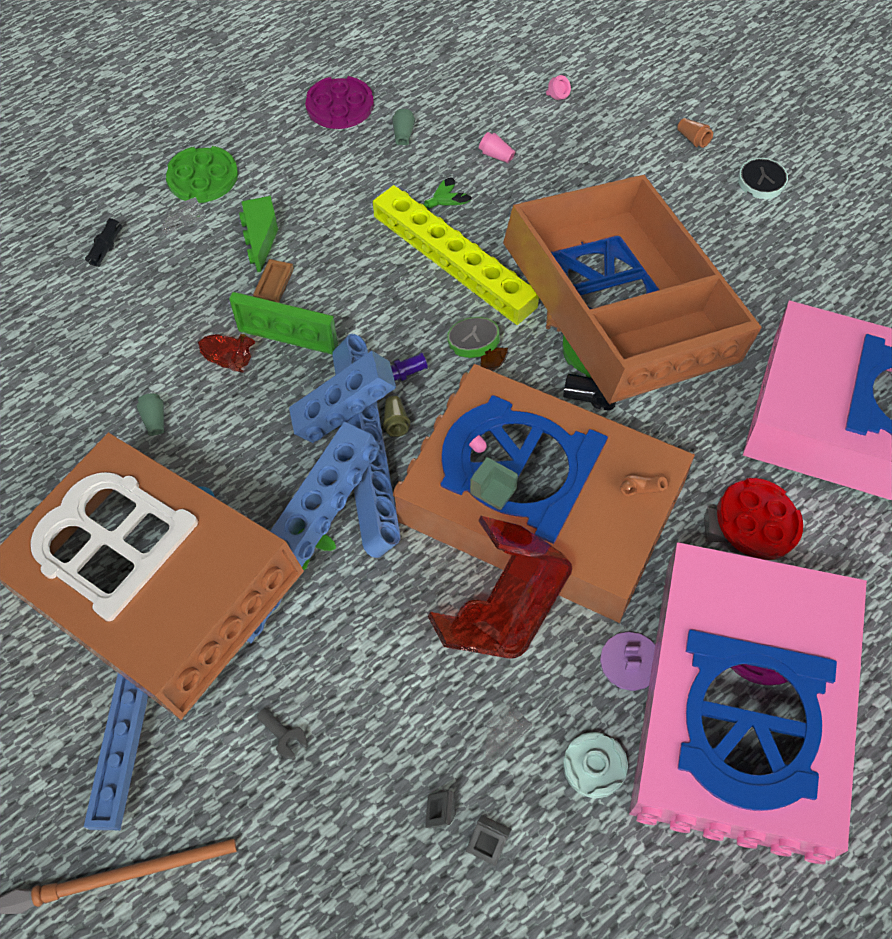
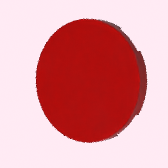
M746 478L744 481L729 486L722 494L717 506L718 523L726 539L745 555L763 560H775L784 557L797 546L803 534L802 514L785 495L786 491L773 482L759 478Z

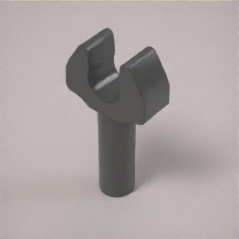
M266 708L257 714L256 718L278 738L276 751L281 757L291 760L296 759L292 750L288 748V743L291 740H297L303 747H308L307 738L300 727L287 730Z

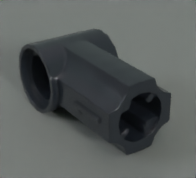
M574 374L567 375L563 392L564 398L590 402L594 408L601 409L602 407L606 411L615 408L616 402L609 404L592 378Z

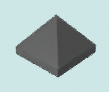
M447 790L429 794L426 828L450 825L456 815L453 791Z

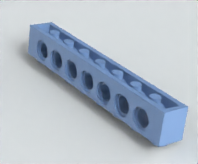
M343 422L270 531L287 542L301 567L313 555L315 546L322 535L328 532L332 520L338 511L343 509L351 491L361 482L363 473L369 464L376 459L380 449L372 434L346 422ZM280 600V601L277 603V605L272 609V611H274L275 609H277V607H278V606L280 605V603H281V600ZM272 611L253 632L247 642L252 643L255 637L262 632L265 622Z

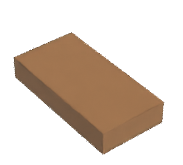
M269 259L253 297L279 303L293 272V264Z

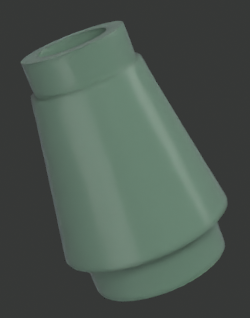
M399 109L392 117L395 143L397 145H408L415 117L410 110Z
M155 393L140 396L136 408L148 435L163 434L164 401Z

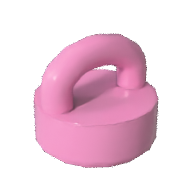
M563 75L553 77L549 81L546 95H551L555 100L567 98L571 91L569 80Z

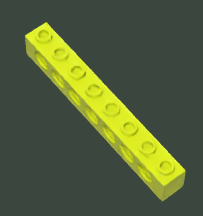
M393 185L373 200V211L376 219L514 324H520L538 308L539 297L530 284L519 278L514 271L508 270L500 264L495 257L489 256L481 250L476 243L466 239L460 231L454 230L447 225L441 217L435 216L423 204L416 202L407 192L401 191Z

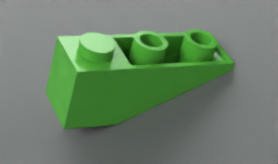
M271 196L241 201L243 212H239L242 227L247 226L248 229L243 230L246 245H251L252 247L247 249L250 264H256L257 272L262 271L278 231Z

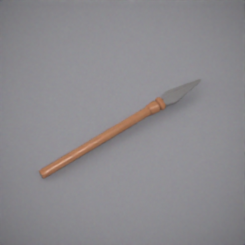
M234 838L59 884L52 883L42 887L37 885L32 889L16 888L0 896V914H21L33 906L40 907L43 903L46 904L58 900L60 897L237 852L236 841Z

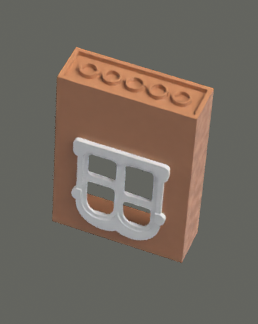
M109 432L0 545V582L9 591L180 720L183 719L304 572L285 540ZM113 490H116L135 502L136 507L117 529L108 531L90 519L89 516ZM148 513H151L169 524L170 527L148 553L143 554L126 543L124 539ZM79 527L91 534L90 540L71 561L63 563L53 556ZM103 545L109 546L134 564V569L110 594L103 592L78 573Z

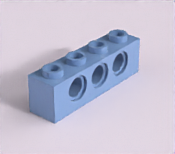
M371 350L290 406L289 410L294 434L314 443L394 390L396 384L390 361Z

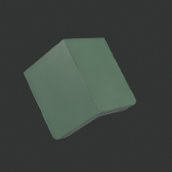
M486 457L470 479V494L501 510L517 489L518 474Z

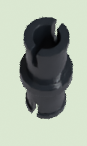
M109 218L101 233L95 236L93 240L94 245L85 257V260L90 265L100 267L108 250L111 251L113 249V242L122 230V225H118L119 222L117 220Z

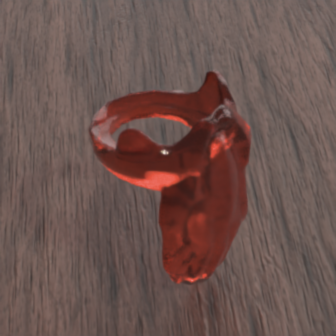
M215 334L203 337L198 344L200 353L206 360L220 367L243 373L244 371L241 368L248 365L251 358L249 347L255 344V340L245 334H240L238 339Z

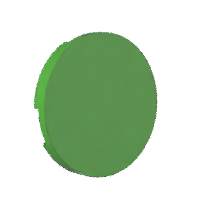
M194 146L179 152L170 160L167 165L166 182L170 191L181 200L193 203L209 202L224 196L233 188L238 177L237 165L232 155L222 148L212 146L211 148L195 149Z

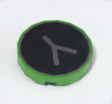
M471 317L461 320L453 325L448 332L449 348L454 350L455 354L460 357L475 358L486 355L485 351L489 349L491 351L494 350L500 342L499 327L494 321L483 317Z

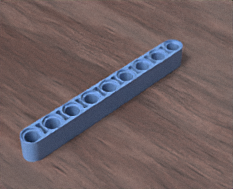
M349 334L333 351L335 375L368 353L366 343L360 336ZM376 401L362 412L347 420L346 423L372 434L380 446L376 459L369 464L363 473L361 482L354 487L363 548L371 557L380 558L399 543L400 530Z

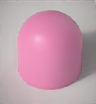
M478 435L471 441L469 446L475 452L482 453L486 450L487 444Z

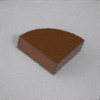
M496 347L492 351L491 349L485 351L486 355L481 356L480 366L491 371L496 370L505 362L508 348Z

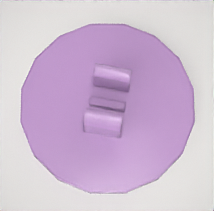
M624 632L616 634L602 648L600 663L603 673L611 683L621 689L636 691L647 688L650 682L655 644L639 633Z

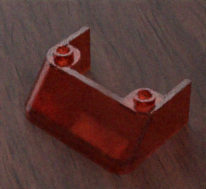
M480 516L478 521L495 547L512 555L487 601H468L460 608L456 616L430 612L428 618L443 647L513 659L527 651L572 572V564L562 552L523 526Z

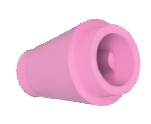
M487 132L479 145V149L483 151L484 155L509 163L515 155V151L496 133L491 134Z

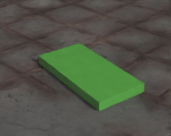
M232 292L229 298L239 332L332 355L338 346L334 316Z

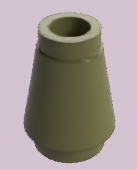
M390 396L385 400L383 428L392 437L403 436L408 432L410 420L401 399L398 396Z

